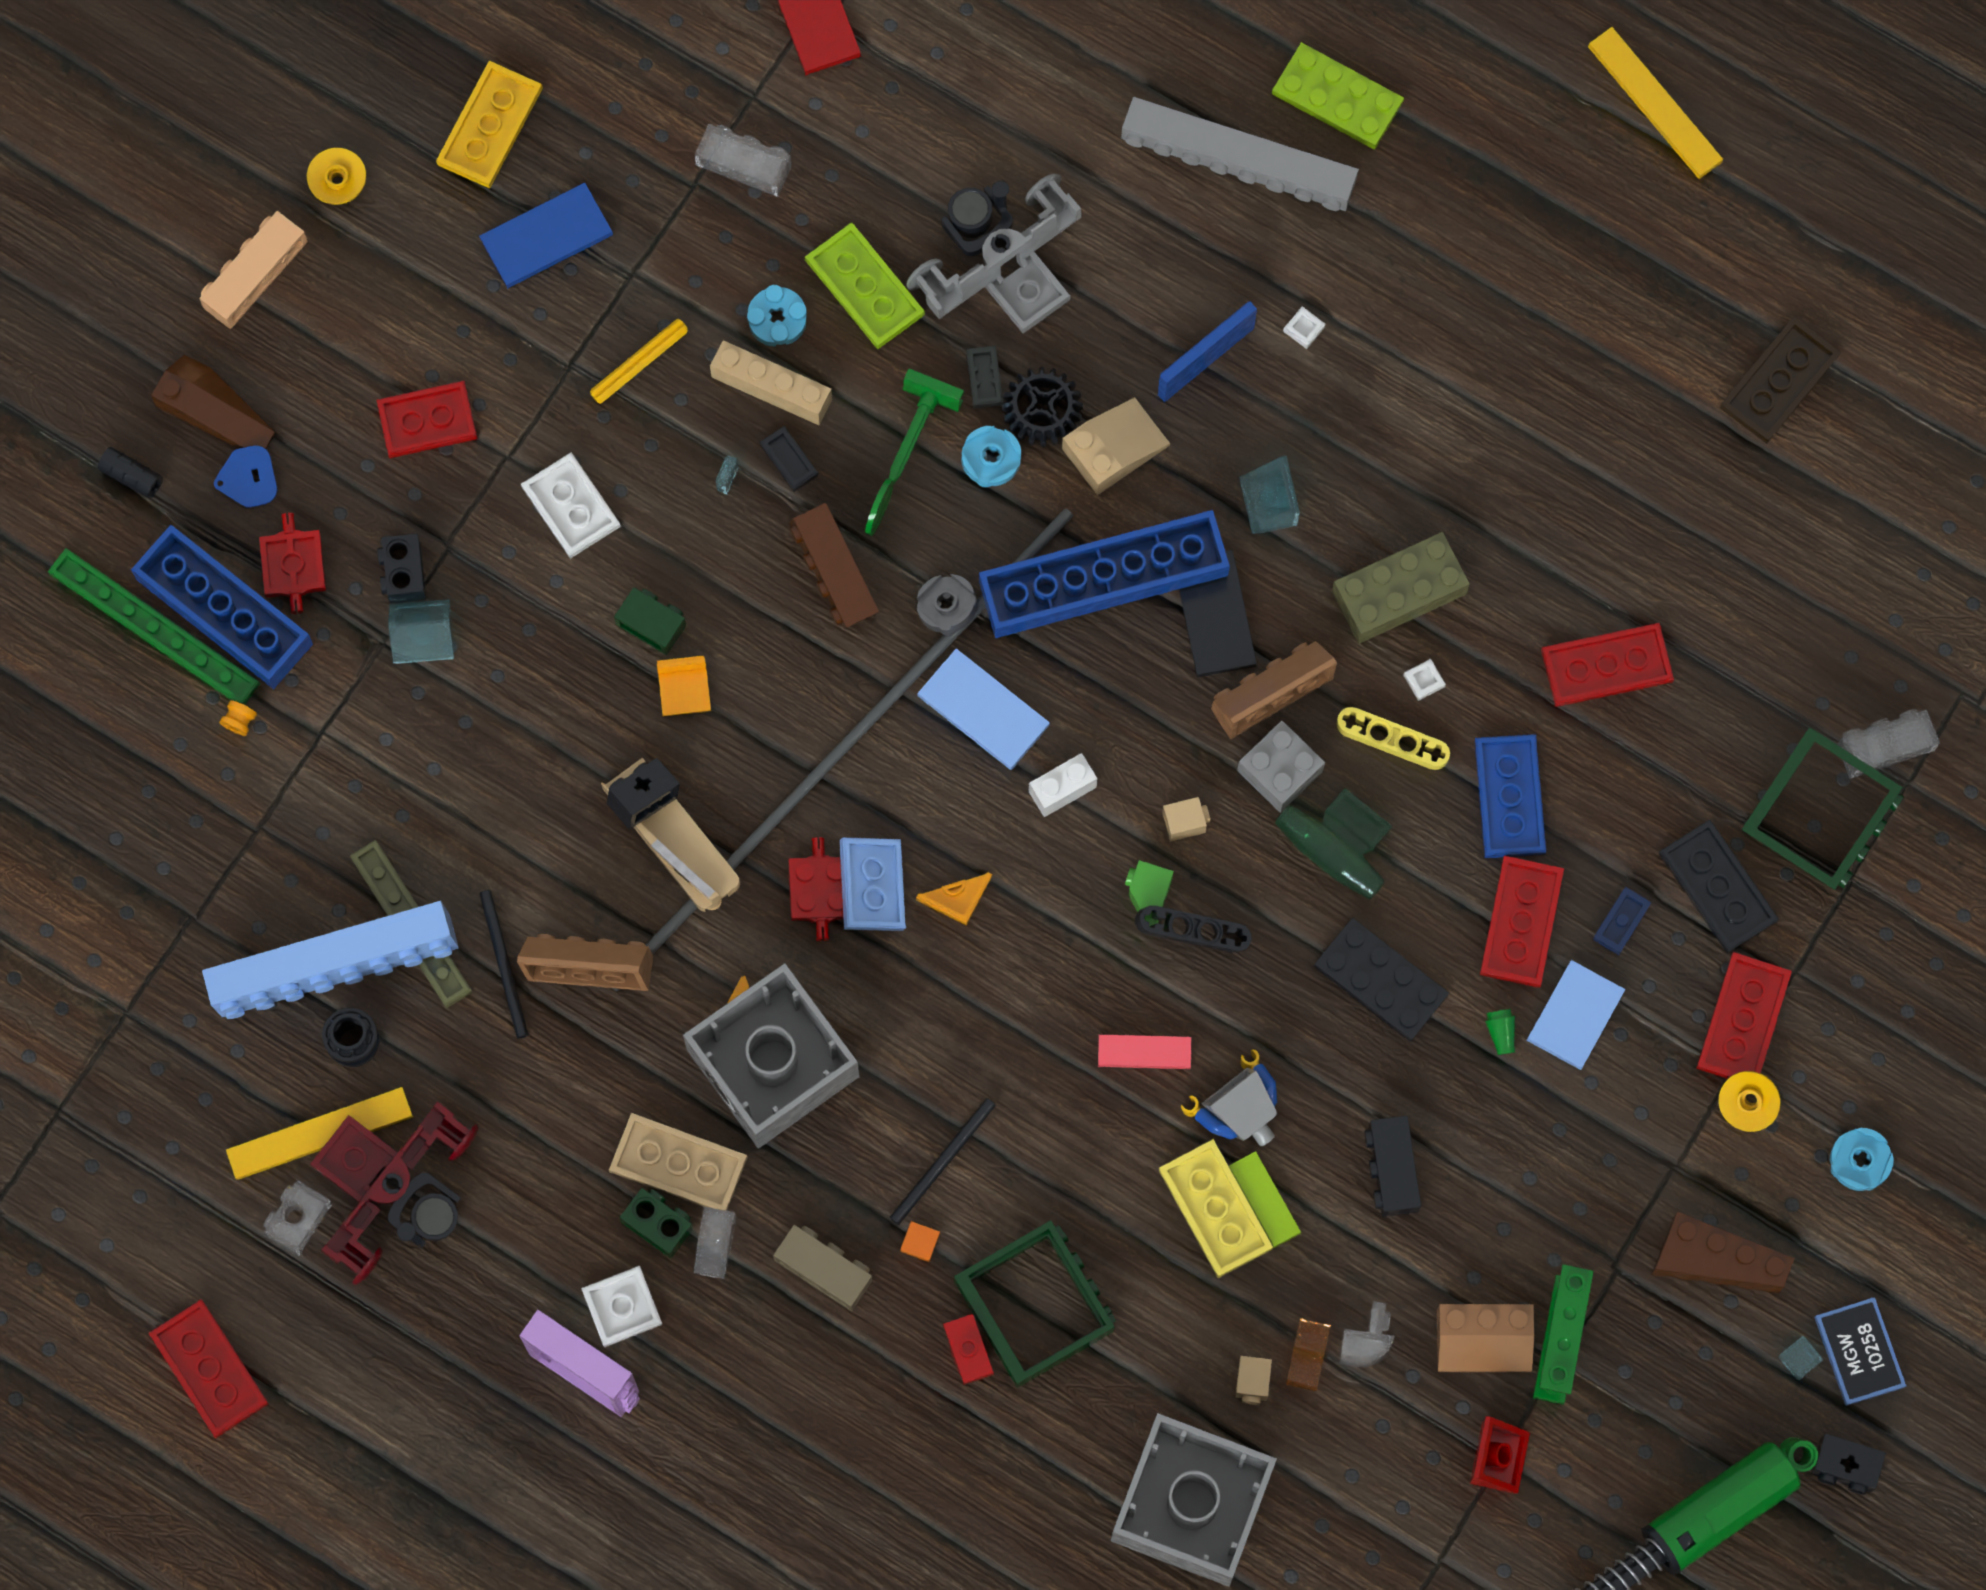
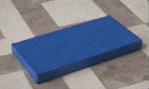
M583 183L480 235V240L508 289L612 236L613 232L586 183Z
M1251 301L1244 304L1160 374L1158 396L1164 402L1254 329L1257 308Z
M1536 734L1475 738L1484 858L1545 855L1546 843Z

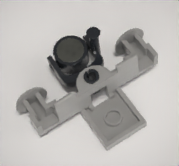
M1047 175L1035 183L1025 197V202L1028 206L1039 203L1044 211L1038 215L1036 223L1020 233L1012 230L1013 218L1007 211L1009 186L1006 182L997 181L993 184L992 189L988 185L984 188V192L976 188H964L957 191L951 197L948 204L949 220L946 216L941 219L942 229L966 256H975L983 252L985 266L978 263L962 276L956 273L947 280L940 272L943 262L940 259H931L913 271L908 277L906 286L909 291L922 289L926 294L927 305L938 319H941L985 287L1024 334L1070 301L1069 293L1034 251L1081 218V208L1069 193L1066 195L1059 187L1062 180L1060 175ZM992 207L1002 217L999 224L993 230L977 240L967 242L961 237L975 238L983 235L990 228L993 221ZM1016 256V261L1020 268L1006 278H1003L1000 266Z

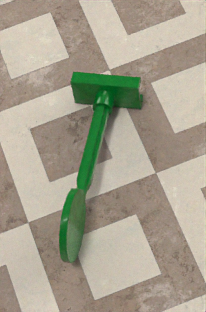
M908 368L904 377L903 391L920 397L917 404L919 408L891 466L889 478L882 484L874 501L866 524L865 533L872 536L877 530L888 506L894 484L902 475L929 414L933 413L937 404L959 412L963 403L961 398L964 390Z

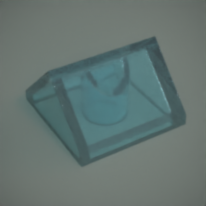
M1281 456L1239 477L1253 534L1298 525L1300 511L1287 456Z
M450 599L389 604L388 627L394 664L454 659Z

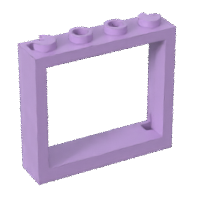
M536 1311L519 1335L528 1354L621 1418L625 1412L630 1414L640 1400L638 1397L639 1389L633 1374L541 1311Z

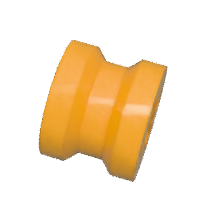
M230 700L227 705L228 712L226 716L221 717L219 723L236 734L247 736L249 732L248 725L250 721L255 720L257 713L244 704Z

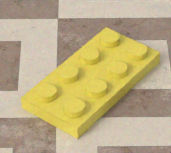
M1214 1139L1159 1167L1161 1176L1218 1278L1273 1249L1270 1240Z

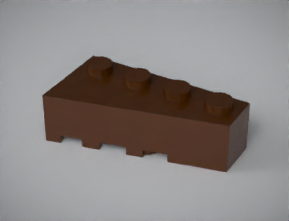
M824 503L793 518L789 522L791 526L789 527L795 542L800 544L805 553L803 558L810 571H814L819 580L816 582V585L822 597H827L833 607L829 611L837 626L841 624L846 629L877 614L879 610L827 504Z
M1677 1212L1672 1219L1651 1275L1670 1276L1683 1280H1698L1709 1282L1710 1284H1725L1738 1286L1739 1288L1779 1293L1785 1286L1795 1258Z

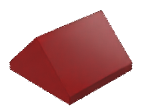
M1486 1416L1481 1425L1470 1484L1518 1494L1530 1432Z

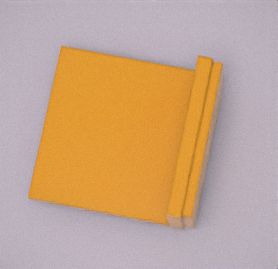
M704 656L657 661L663 717L711 711Z

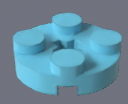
M771 285L759 292L749 304L747 320L751 333L758 341L765 345L791 344L800 338L806 328V306L801 297L788 288ZM773 311H782L784 320L782 322L780 320L775 321V323L771 322V313Z
M995 426L980 427L968 435L962 448L961 462L963 469L981 487L1002 485L1010 481L1020 468V444L1016 437L1005 429L1003 431L994 428ZM985 451L998 452L999 455L996 457V462L986 461L984 459L986 457Z
M1858 1128L1844 1133L1837 1139L1831 1149L1830 1164L1832 1175L1842 1185L1852 1190L1870 1191L1875 1189L1887 1179L1892 1171L1894 1158L1890 1147L1887 1145L1888 1142L1880 1133L1868 1128ZM1865 1152L1866 1159L1870 1163L1869 1165L1864 1164L1862 1167L1856 1165L1857 1161L1853 1159V1156Z

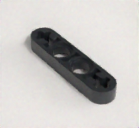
M1159 906L1142 908L1135 917L1137 929L1146 935L1231 953L1247 949L1252 940L1250 930L1245 925ZM1152 913L1153 919L1160 921L1165 919L1164 924L1158 923L1149 927V922L1145 921L1144 917ZM1175 918H1181L1186 924V930L1182 935L1175 933L1172 928ZM1204 924H1209L1214 929L1215 935L1211 941L1205 940L1201 935V927ZM1237 931V936L1242 938V942L1235 945V940L1230 938L1222 939L1223 934L1231 935Z

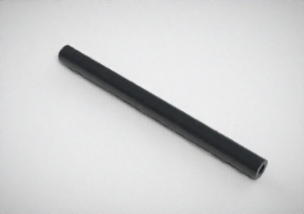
M485 890L480 892L479 895L517 1039L525 1038L529 1034L491 890Z
M988 1098L984 1100L889 1218L894 1223L900 1225L996 1107Z

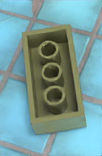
M1441 532L1334 581L1332 593L1358 644L1467 595L1470 583L1444 533Z

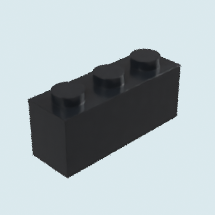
M1408 1116L1371 1120L1369 1129L1364 1130L1366 1148H1372L1373 1160H1369V1171L1371 1179L1376 1178L1378 1190L1373 1191L1375 1209H1381L1382 1217L1418 1213L1421 1208Z

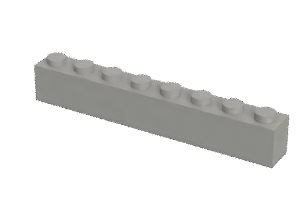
M1133 97L1122 126L1121 139L1133 147L1145 146L1153 149L1155 153L1161 156L1168 157L1173 155L1181 158L1183 162L1189 165L1196 166L1201 164L1210 167V170L1217 174H1232L1238 176V179L1245 183H1260L1266 185V188L1273 192L1282 193L1284 191L1294 194L1297 199L1304 202L1312 200L1322 203L1325 208L1332 211H1338L1339 209L1346 211L1358 176L1359 169L1136 97Z

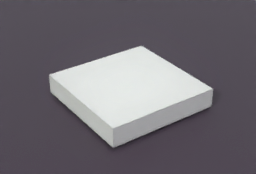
M640 1266L581 1288L604 1347L662 1325Z

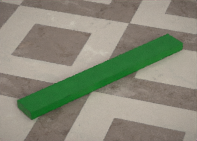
M65 548L48 570L49 575L229 700L245 705L259 687L260 683L258 680L67 548Z

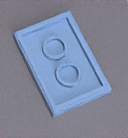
M840 839L844 930L903 931L906 929L901 839Z
M1571 960L1527 1041L1581 1070L1625 989Z

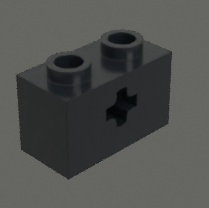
M656 758L649 763L644 762L633 771V774L627 778H619L614 781L609 787L607 805L630 830L676 800L680 783L661 761Z
M1825 1433L1820 1438L1817 1449L1818 1460L1812 1468L1811 1474L1817 1475V1480L1825 1484L1836 1485V1482L1849 1485L1848 1490L1857 1494L1866 1495L1867 1491H1874L1877 1487L1886 1452ZM1846 1459L1850 1460V1466L1855 1468L1848 1473L1845 1472V1466L1840 1464Z

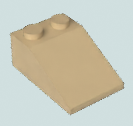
M1135 397L1088 420L1063 437L1062 450L1097 496L1170 446L1169 441Z

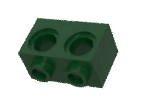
M641 1188L619 1217L620 1221L671 1259L693 1230V1226L689 1222L691 1217L678 1207L673 1211L665 1205L666 1199L657 1191L651 1189L647 1192ZM643 1205H650L654 1208V1214L648 1219H642L637 1215L639 1208ZM668 1223H675L679 1226V1232L673 1237H667L662 1233L663 1227Z

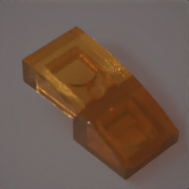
M1300 1319L1286 1385L1311 1391L1317 1390L1330 1325Z

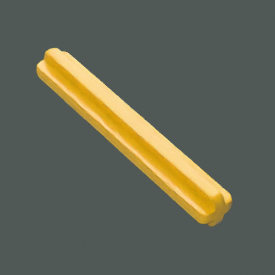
M680 319L674 320L600 381L590 391L593 399L601 404L682 338L688 332L685 323Z

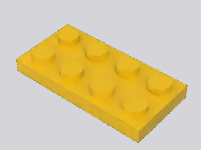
M488 61L436 160L437 165L490 189L543 89L542 84Z

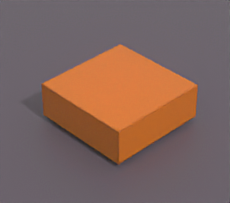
M911 1221L900 1252L930 1262L940 1236V1231Z

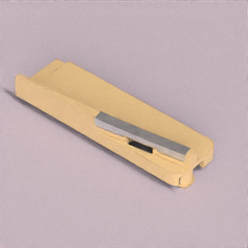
M643 758L639 759L607 784L602 782L601 785L606 794L608 795L609 787L614 781L619 778L625 779L633 774L636 767L644 763L645 760ZM677 799L634 827L701 911L706 912L705 909H718L723 897L726 895L729 897L739 889L740 880L738 875Z

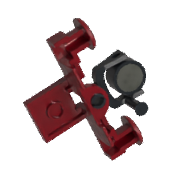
M437 1101L421 1124L415 1129L400 1150L396 1152L348 1115L310 1163L313 1168L358 1202L321 1250L322 1253L337 1264L342 1262L358 1274L351 1284L358 1285L364 1281L377 1266L383 1253L382 1248L379 1247L373 1254L357 1242L381 1211L380 1208L369 1200L383 1204L393 1202L388 1213L389 1224L397 1229V1235L401 1241L411 1240L421 1249L426 1244L424 1240L437 1242L445 1239L453 1232L458 1218L455 1204L458 1203L461 1197L429 1173H421L409 1182L410 1174L408 1169L412 1171L437 1138L453 1150L448 1160L454 1161L458 1159L474 1141L479 1130L477 1123H475L471 1130L467 1129L453 1118L454 1114ZM383 1167H385V1169L383 1170V1172L379 1175V1177L376 1179V1181H375V1182L372 1184V1186L370 1187V1186H369L370 1183H371V1182L373 1181V1179L377 1176V1174L381 1171V1169H382ZM388 1180H395L398 1184L397 1189H389L386 1182ZM429 1184L442 1193H431L422 1196L415 1203L411 1211L410 1223L405 1222L401 1224L400 1215L403 1207L418 1189Z

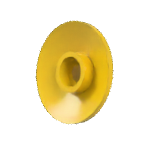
M330 148L317 154L310 162L307 170V183L312 194L320 201L332 205L345 204L355 199L363 190L366 183V169L360 157L354 152L344 148ZM337 176L343 178V181L339 184L332 182Z
M1743 1071L1732 1075L1723 1084L1719 1093V1108L1723 1117L1730 1125L1742 1131L1755 1132L1767 1128L1774 1122L1780 1111L1781 1099L1777 1087L1768 1077L1758 1072ZM1746 1095H1755L1757 1102H1748Z

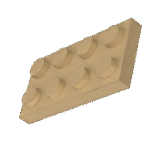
M631 1113L609 1172L726 1215L748 1157L743 1153Z

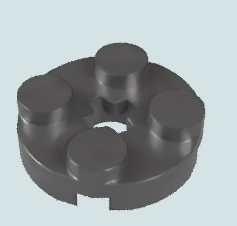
M951 574L952 577L942 578L939 575L931 578L921 587L917 596V611L923 624L930 630L941 632L946 636L955 634L957 630L969 624L979 607L972 585L965 578ZM944 599L946 601L954 599L953 605L946 609H942L941 601Z

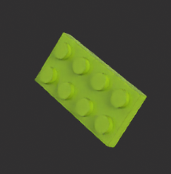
M1302 42L1272 90V95L1374 150L1404 101V97Z
M853 223L847 225L805 256L807 264L877 350L925 315L924 309Z

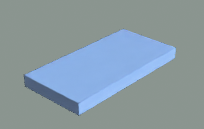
M957 648L917 693L919 698L1010 770L1017 765L1050 726V722Z

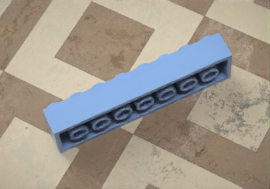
M437 901L204 969L202 973L211 1006L221 1017L234 1019L243 1016L246 1010L256 1008V1010L269 1009L274 1006V1002L286 999L287 1002L302 999L304 993L330 991L334 988L333 985L342 982H345V984H355L362 981L363 976L375 973L376 976L386 975L393 971V967L400 965L413 967L423 962L422 959L431 956L444 958L451 955L452 950L459 949L450 914L443 903Z

